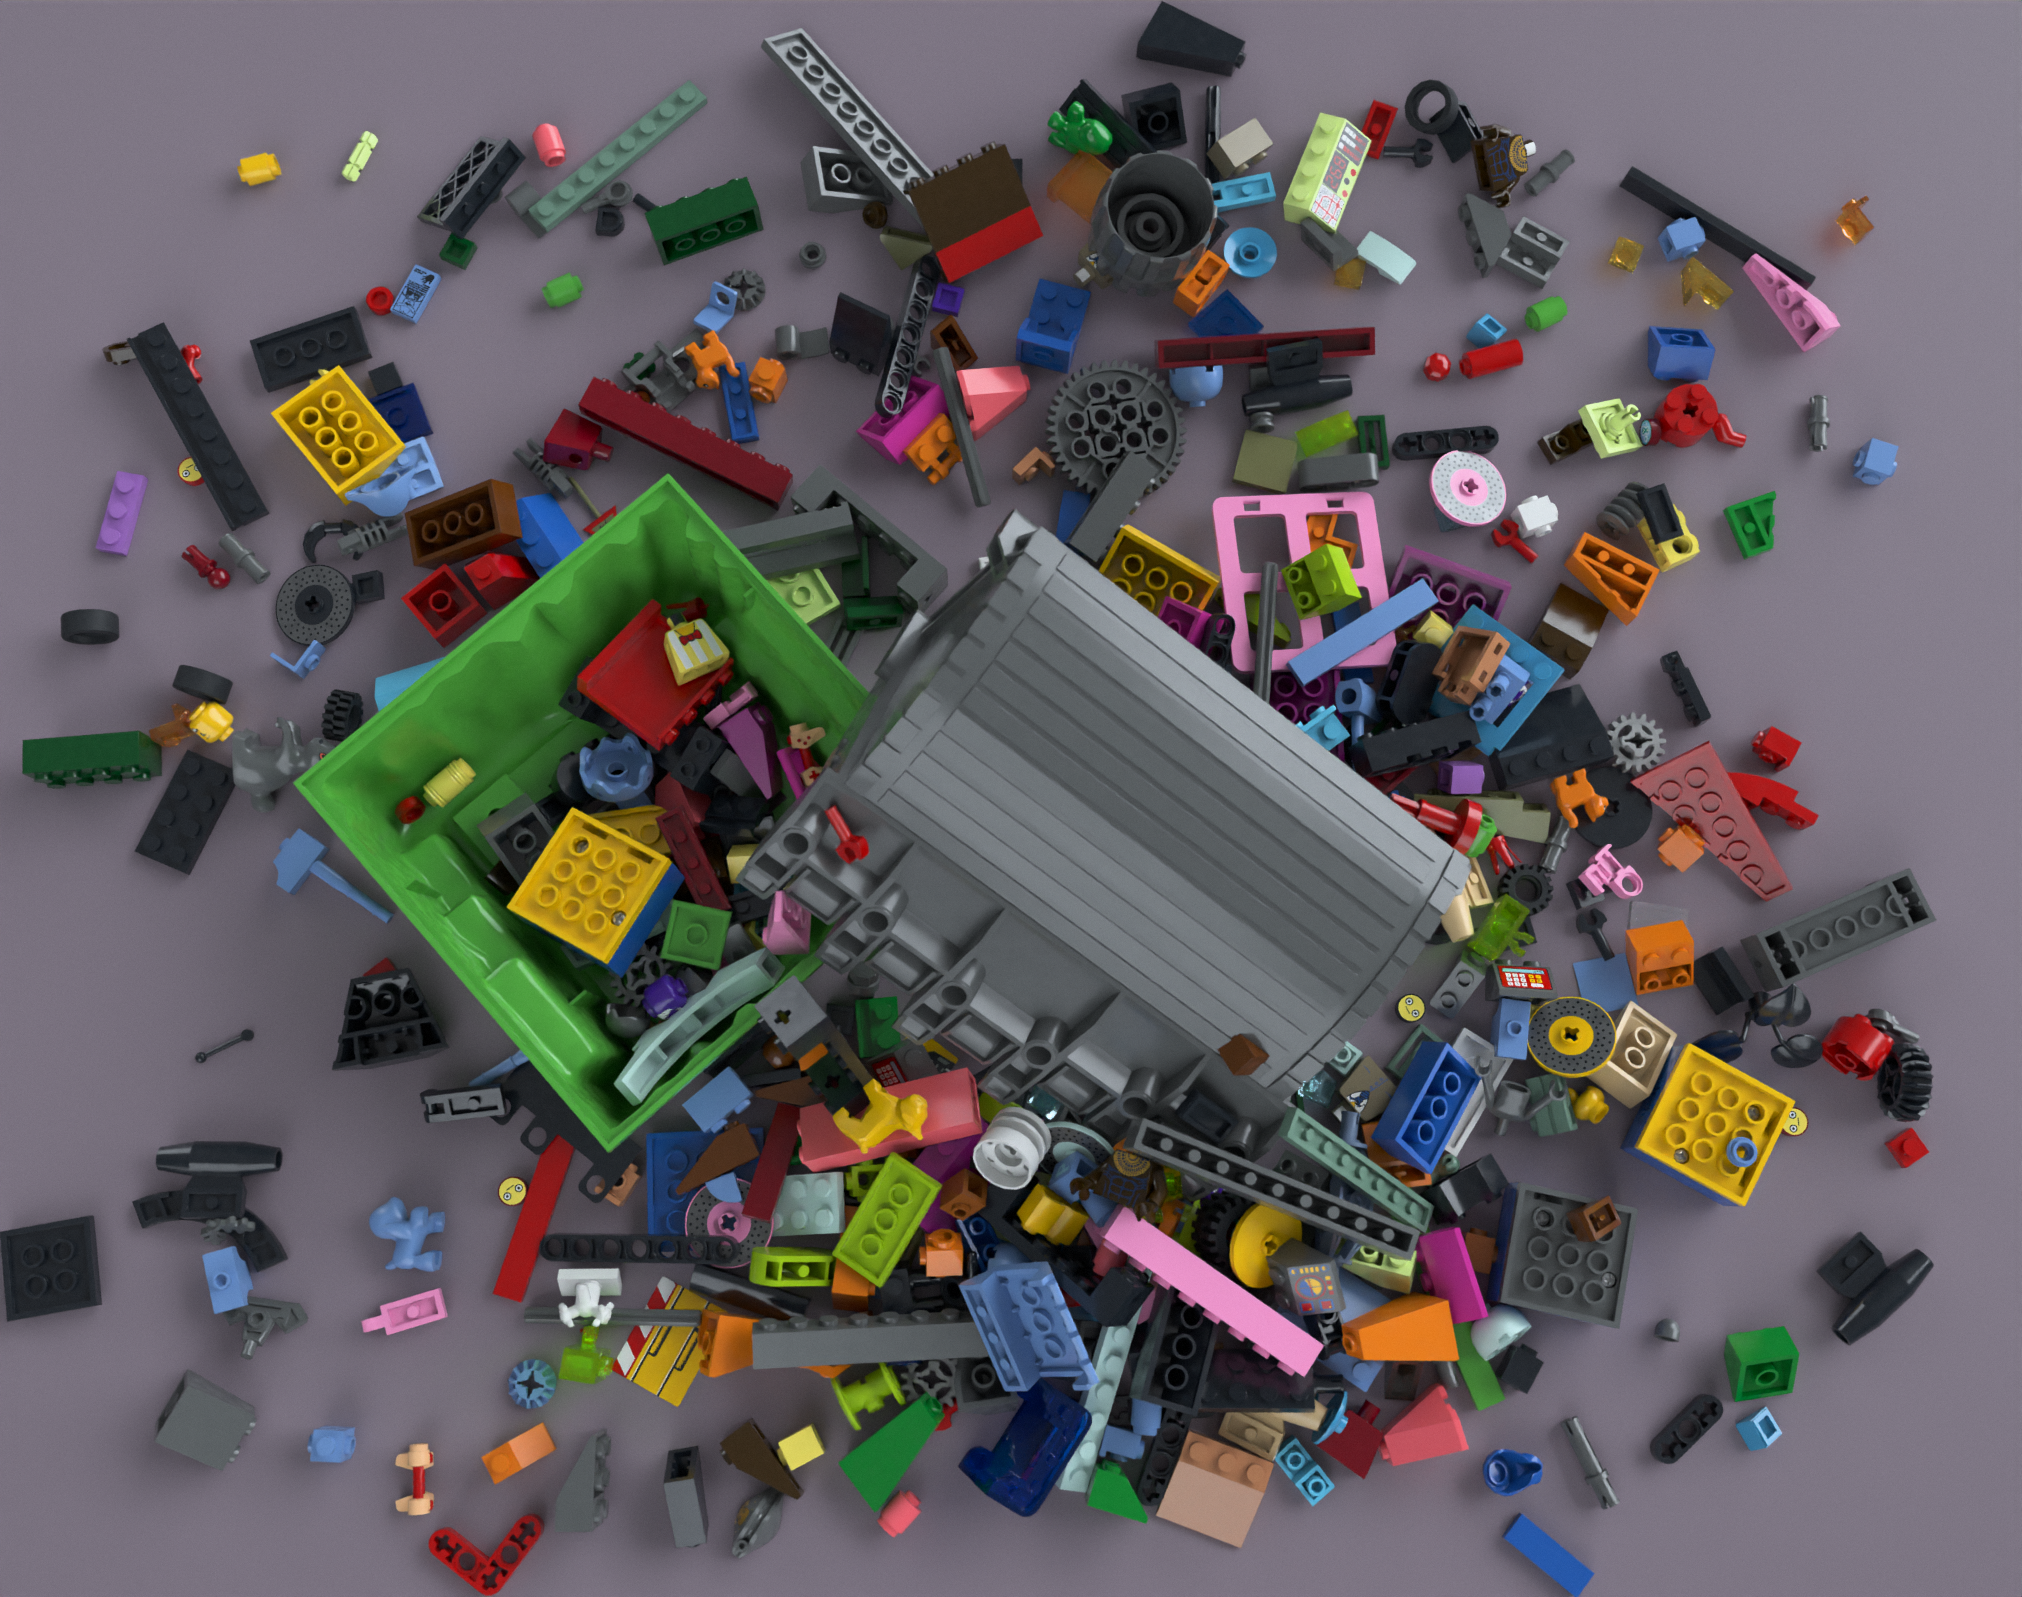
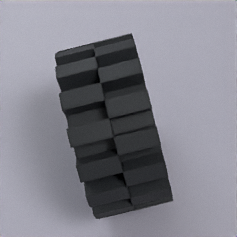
M334 689L330 693L331 696L327 697L328 703L324 705L325 713H322L324 721L321 723V727H323L322 733L325 739L343 742L359 729V724L362 723L360 718L363 715V710L361 709L363 701H361L362 696L359 693Z
M1522 864L1507 871L1499 881L1501 884L1497 886V891H1500L1498 899L1504 902L1502 907L1504 909L1508 908V913L1512 915L1518 914L1517 917L1533 916L1549 905L1548 902L1553 898V895H1550V893L1554 890L1553 885H1549V882L1552 881L1550 876L1546 878L1544 875L1546 873L1545 870H1538V866L1534 864L1532 866ZM1520 880H1527L1535 887V896L1531 901H1523L1517 897L1515 886Z

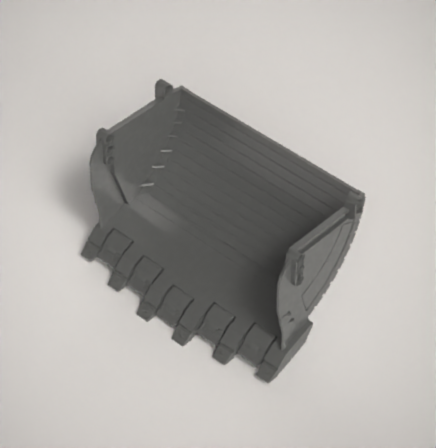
M1013 509L1003 520L986 547L989 563L930 617L917 608L905 622L875 670L874 674L879 677L845 731L838 746L831 753L820 775L779 818L756 847L735 880L764 900L775 893L794 874L795 876L782 890L786 896L827 925L837 920L814 956L842 975L857 966L872 951L865 959L864 964L906 994H913L911 1000L891 1027L916 1045H922L941 1031L940 1035L981 1064L993 1063L977 1087L1002 1105L1019 1098L1021 1094L1036 1084L1076 1114H1087L1080 1125L1099 1134L1112 1148L1127 1137L1133 1119L1145 1118L1254 1163L1269 1152L1280 1139L1278 1133L1288 1106L1296 1107L1290 1103L1291 1095L1303 1086V1082H1308L1324 1067V1063H1329L1346 1045L1345 1042L1351 1040L1366 1024V1019L1369 1016H1373L1387 999L1386 995L1389 991L1392 992L1407 973L1405 971L1407 967H1411L1425 947L1423 944L1426 940H1430L1442 919L1440 917L1445 915L1454 897L1462 894L1471 871L1470 860L1458 850L1453 849L1062 544L1058 538L1041 526L1039 528L1016 509ZM836 805L852 835L864 836L866 838L869 854L861 861L856 858L851 864H848L836 852V848L840 844V838L824 812L828 807ZM1239 1033L1270 1056L1252 1075L1233 1076L1217 1050L1230 1042L1231 1037L1237 1036ZM1194 1088L1239 1121L1220 1145L1185 1122L1175 1113V1110ZM1177 1170L1167 1182L1170 1187L1190 1201H1197L1206 1197L1218 1188Z

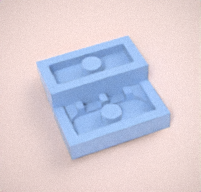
M424 436L404 443L406 448L380 476L382 477L391 472L414 465L415 474L410 482L417 495L412 499L444 487Z

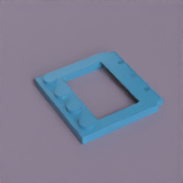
M1472 604L1454 627L1453 634L1458 625L1498 632L1511 643L1505 655L1531 673L1528 679L1534 682L1499 727L1491 725L1485 719L1482 721L1474 720L1482 741L1475 745V747L1489 756L1495 748L1499 751L1503 749L1565 670ZM1452 634V635L1450 636V638L1445 642V644L1440 648V650L1442 651V653L1444 652L1445 648L1447 647V645H1448L1450 639L1452 638L1453 634ZM1462 639V641L1460 642L1459 647L1462 645L1464 639ZM1438 684L1432 699L1433 704L1428 712L1434 717L1440 718L1468 711L1470 708L1464 704L1448 700L1438 691L1440 687Z

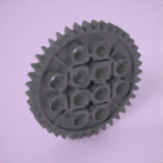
M1113 359L1110 367L1105 360L1100 363V367L1093 362L1089 370L1083 366L1080 374L1074 372L1071 375L1072 380L1066 379L1063 382L1064 387H1059L1056 391L1058 396H1054L1051 400L1055 406H1050L1047 412L1053 416H1048L1045 420L1047 424L1052 425L1045 430V434L1052 435L1046 441V444L1054 445L1049 455L1058 456L1054 461V465H1063L1059 473L1065 474L1068 472L1070 475L1067 478V482L1069 483L1075 479L1077 481L1076 490L1085 486L1084 495L1086 496L1092 490L1094 491V497L1108 478L1105 468L1114 469L1120 460L1115 458L1119 452L1122 456L1124 453L1132 451L1157 470L1153 476L1156 479L1153 486L1145 493L1147 496L1153 492L1152 488L1158 490L1162 486L1161 482L1166 483L1169 480L1168 474L1172 475L1175 473L1176 469L1174 466H1178L1181 462L1177 456H1182L1185 450L1179 446H1183L1187 440L1180 436L1184 435L1187 429L1180 427L1186 419L1177 415L1183 408L1174 407V404L1179 399L1178 397L1169 398L1172 388L1163 390L1165 380L1156 383L1157 374L1154 373L1148 377L1147 367L1138 372V364L1135 363L1129 369L1126 360H1124L1120 367H1118L1116 359ZM1116 385L1124 386L1127 394H1120L1116 389ZM1090 389H1097L1101 394V398H1094L1090 394ZM1108 400H1110L1111 404H1116L1113 410L1110 405H1106ZM1147 407L1154 408L1158 413V417L1150 416ZM1121 411L1129 412L1132 421L1124 420ZM1095 415L1103 416L1106 420V425L1098 424L1095 420ZM1068 419L1077 420L1080 428H1072L1069 425ZM1140 422L1142 426L1147 427L1145 432H1143L1142 428L1137 427ZM1087 430H1089L1090 434H1095L1093 440H1091L1090 436H1085ZM1152 434H1159L1163 439V444L1156 443ZM1127 437H1131L1137 442L1136 448L1130 447L1127 444ZM1101 441L1110 444V452H1106L1101 448ZM1074 445L1082 446L1085 450V455L1080 456L1076 454Z

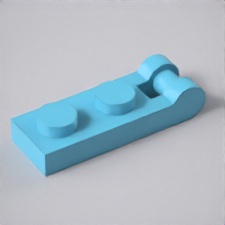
M1270 172L1212 183L1214 188L1212 195H1219L1221 199L1214 201V205L1218 207L1217 213L1272 202L1276 199Z

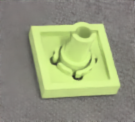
M1620 398L1585 405L1578 410L1583 425L1587 429L1594 443V448L1599 453L1601 459L1633 452L1643 446L1632 425L1633 422L1638 421L1641 417L1640 412L1634 416L1632 415L1639 409L1632 404L1624 408Z

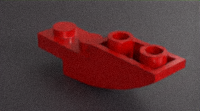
M1727 772L1749 811L1761 806L1760 809L1769 815H1777L1786 820L1785 823L1788 826L1799 830H1804L1815 824L1819 815L1794 801L1799 791L1761 776Z

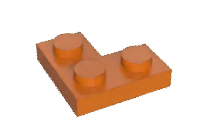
M1338 514L1308 515L1306 523L1311 552L1325 544L1343 548L1351 569L1358 544L1332 536Z

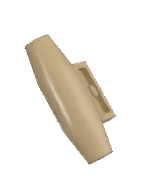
M1428 828L1430 831L1436 834L1434 829ZM1466 854L1464 856L1470 860L1471 871L1461 895L1454 897L1445 915L1440 917L1442 919L1441 924L1453 943L1475 935L1470 909L1486 907L1494 903L1476 857H1470Z
M1315 1400V1413L1226 1412L1218 1434L1273 1462L1286 1433L1284 1421L1319 1431L1326 1418L1328 1408Z

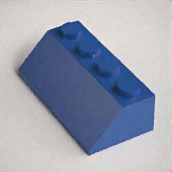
M551 493L523 497L516 501L523 538L516 540V542L540 578L584 543Z
M1423 1041L1371 1138L1389 1155L1426 1174H1432L1474 1094L1481 1076L1477 1075L1474 1068L1447 1042Z

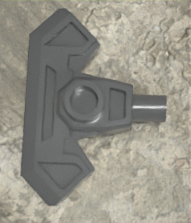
M247 1296L248 1305L222 1312L230 1326L245 1320L242 1341L245 1345L240 1356L248 1360L253 1358L257 1346L261 1347L275 1324L287 1334L308 1321V1316L300 1303Z

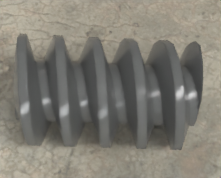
M1629 482L1625 489L1618 494V497H1615L1611 504L1607 505L1604 511L1599 513L1596 517V522L1604 534L1618 541L1620 534L1627 535L1630 532L1629 528H1634L1637 525L1636 520H1641L1644 514L1636 493L1648 489L1647 486L1638 482Z

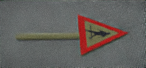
M570 476L568 478L569 482L597 518L583 529L594 535L617 516L616 505L603 515H600L576 480Z

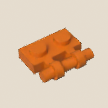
M939 413L903 450V453L919 471L924 472L928 467L931 468L933 472L927 477V480L932 485H935L940 479L944 480L956 462L960 463L962 461L959 446H956L953 442L956 439L953 424L943 413ZM946 449L949 455L940 463L936 458Z

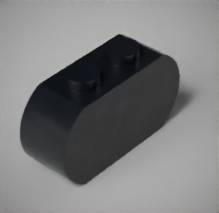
M1404 640L1395 646L1375 700L1377 710L1384 719L1410 725L1422 722L1426 718L1440 681L1432 675L1435 666L1443 654L1439 647L1432 643L1416 640Z
M608 736V737L611 738V739L619 740V739L616 738V737H610V736ZM595 738L583 747H588L593 751L598 747L600 741L598 738ZM572 751L560 758V764L551 780V788L555 798L562 805L575 809H581L597 800V798H594L586 791L582 784L579 772L580 752L575 754ZM615 770V771H613L611 774H612V775H619V774L623 773L624 771H622V770Z

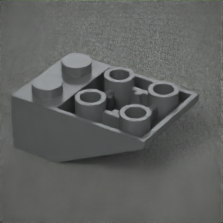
M601 1429L591 1435L556 1499L555 1532H592L603 1523V1519L608 1517L609 1501L604 1499V1488L609 1486L610 1469L605 1468L606 1455H610L611 1437H607V1429Z

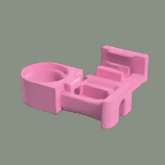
M748 681L729 696L732 702L725 701L708 713L703 720L712 731L757 698L759 696L757 694L758 691Z
M1607 844L1601 847L1597 854L1589 858L1588 863L1591 865L1578 878L1594 896L1605 891L1602 888L1603 884L1608 885L1622 899H1629L1638 895L1643 888L1640 876L1630 865L1623 868L1608 851L1612 845ZM1623 878H1627L1632 882V892H1627L1623 888Z

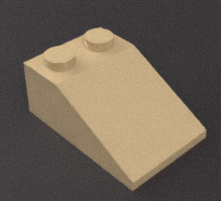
M1630 1000L1614 1022L1616 1047L1611 1059L1603 1068L1586 1076L1629 1109L1650 1096L1677 1037L1675 1032Z

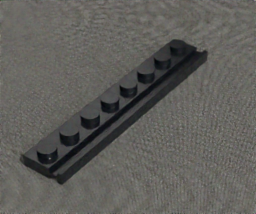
M1087 79L1080 80L1078 87L1074 88L1059 108L1063 115L1067 117L1070 106L1077 101L1085 109V119H1096L1106 126L1112 134L1113 140L1109 149L1102 155L1115 168L1120 169L1126 164L1129 157L1138 153L1143 155L1157 153ZM1218 213L1206 251L1214 246L1225 229H1228L1230 226Z
M160 323L140 332L138 336L132 339L130 337L126 340L230 529L235 531L236 528L242 525L245 526L268 515L269 512L165 323Z

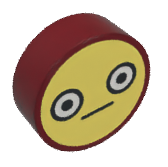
M1793 1107L1781 1133L1789 1137L1800 1136L1805 1133L1809 1124L1805 1112Z
M508 1177L500 1183L498 1197L507 1206L521 1205L525 1201L529 1186L521 1177Z

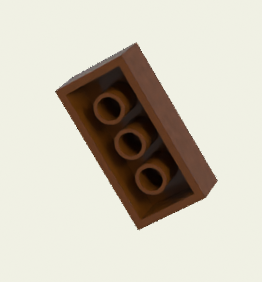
M494 479L486 480L405 512L413 564L417 567L437 570L445 563L449 566L523 538L513 484Z

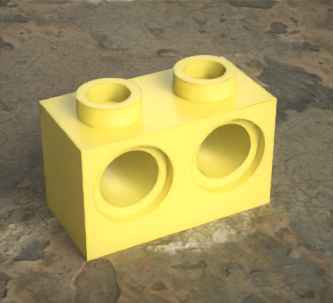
M1675 504L1673 506L1684 535L1655 545L1645 517L1637 525L1662 573L1690 561L1700 552L1696 537L1689 532L1685 517L1681 511L1677 510ZM1672 545L1678 546L1682 554L1675 552Z

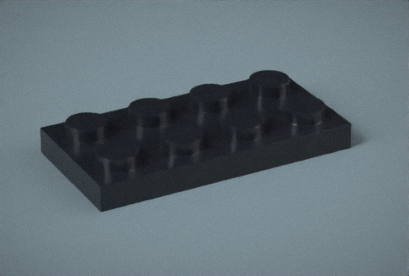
M354 306L250 340L264 387L268 393L320 376L318 373L319 369L331 371L338 365L344 368L373 358L358 311Z
M187 749L134 852L190 875L236 786L233 778V769Z

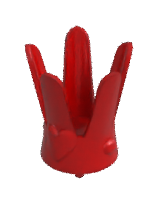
M696 597L688 602L666 605V608H687V610L681 613L686 621H688L687 623H690L697 619L706 618V607L709 604H705L700 597Z
M1504 835L1493 837L1486 848L1496 875L1500 873L1496 852L1499 853L1510 869L1514 868L1515 865L1507 849L1518 862L1522 863L1507 846Z

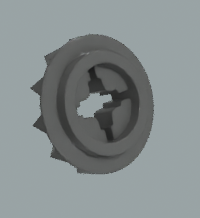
M743 268L742 271H732V274L725 278L724 286L737 292L735 309L751 310L763 301L766 291L765 284L755 271L751 272ZM743 281H745L748 288H751L746 290L744 298L740 290L737 289L741 288ZM723 293L725 301L729 304L728 296Z

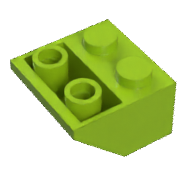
M1325 544L1281 569L1299 620L1339 611L1362 598L1343 548Z

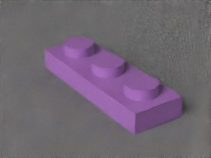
M117 471L96 549L100 552L127 556L148 479L144 475Z

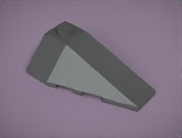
M990 1356L958 1358L954 1377L958 1412L992 1415L1016 1411L1018 1404L1017 1391L1004 1390Z

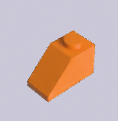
M542 1422L481 1458L494 1484H497L557 1448Z

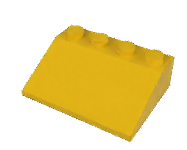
M339 365L271 412L281 428L345 506L352 502L347 500L345 493L379 478L406 448L405 444Z
M1129 524L1121 528L1098 572L1156 617H1158L1166 596L1205 611L1221 583L1220 576Z

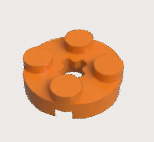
M1175 1198L1172 1202H1164L1158 1215V1219L1162 1220L1158 1230L1172 1239L1182 1214L1177 1212L1178 1208L1181 1210L1185 1209L1186 1204Z

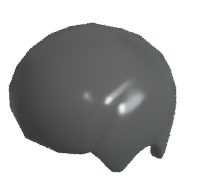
M619 1003L607 1004L605 1023L607 1028L616 1036L630 1039L641 1036L649 1029L651 1015L648 1014L647 1018V1010L645 1008H637L633 1005L629 1006Z

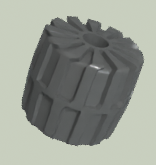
M1163 150L1144 155L1138 153L1129 157L1123 167L1120 169L1116 168L1101 189L1092 211L1091 228L1087 241L1089 252H1096L1098 257L1096 270L1102 277L1107 274L1114 278L1112 286L1115 289L1127 294L1130 288L1137 289V295L1141 297L1156 296L1161 288L1164 292L1171 291L1184 281L1205 254L1217 220L1218 207L1214 205L1212 195L1214 188L1210 180L1205 178L1196 168L1197 165L1188 158L1183 159L1172 155L1170 151Z

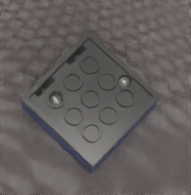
M1522 1182L1509 1183L1504 1190L1495 1246H1498V1256L1496 1262L1492 1263L1486 1299L1619 1329L1638 1208L1613 1203L1622 1224L1596 1241L1580 1242L1566 1213L1598 1199Z

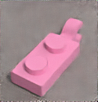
M437 1288L380 1306L382 1315L363 1320L361 1323L364 1333L385 1327L386 1334L391 1335L446 1318L448 1314L442 1290Z

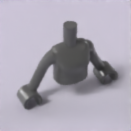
M1477 1056L1475 1059L1474 1070L1482 1078L1486 1106L1493 1115L1499 1117L1494 1130L1499 1136H1505L1510 1121H1527L1553 1100L1561 1101L1567 1096V1084H1564L1563 1090L1555 1091V1080H1551L1549 1092L1526 1109L1531 1090L1522 1084L1503 1080L1495 1097L1490 1076L1492 1060H1490L1487 1067L1479 1066L1480 1056Z

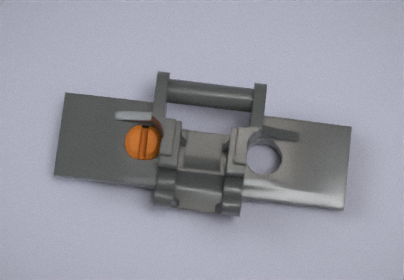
M696 328L671 350L660 341L655 342L652 350L629 369L625 368L621 371L623 377L630 383L623 391H633L640 395L643 401L652 404V402L660 404L669 413L695 390L693 381L697 378L698 372L692 363L691 357L685 353L684 348L692 342H695L701 350L706 348L707 346L702 344V341L705 340L703 338L704 335ZM663 356L664 369L651 381L647 377L641 381L636 378L658 358ZM680 360L688 362L690 365L689 369L682 372L676 365V362Z

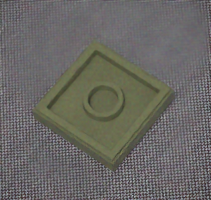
M1246 429L1232 482L1285 495L1298 442Z

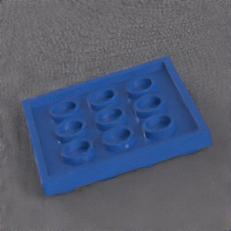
M750 1128L762 1153L765 1144L764 1128ZM723 1130L715 1134L713 1131L709 1133L685 1131L646 1134L648 1234L686 1235L685 1217L688 1206L696 1193L706 1184L684 1195H678L676 1188L714 1139L724 1133ZM760 1157L724 1175L734 1172L736 1178L752 1183ZM726 1215L724 1217L726 1222L723 1224V1228H730L733 1231L735 1229L733 1224L737 1220L735 1217L729 1218ZM665 1240L661 1244V1252H675L673 1243Z

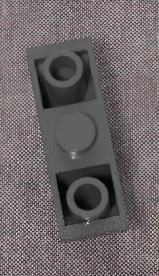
M1469 193L1465 194L1458 207V215L1460 221L1464 222L1466 227L1467 243L1469 246L1472 245L1474 251L1475 267L1477 270L1480 269L1482 278H1486L1489 276L1510 239L1511 232L1503 210Z

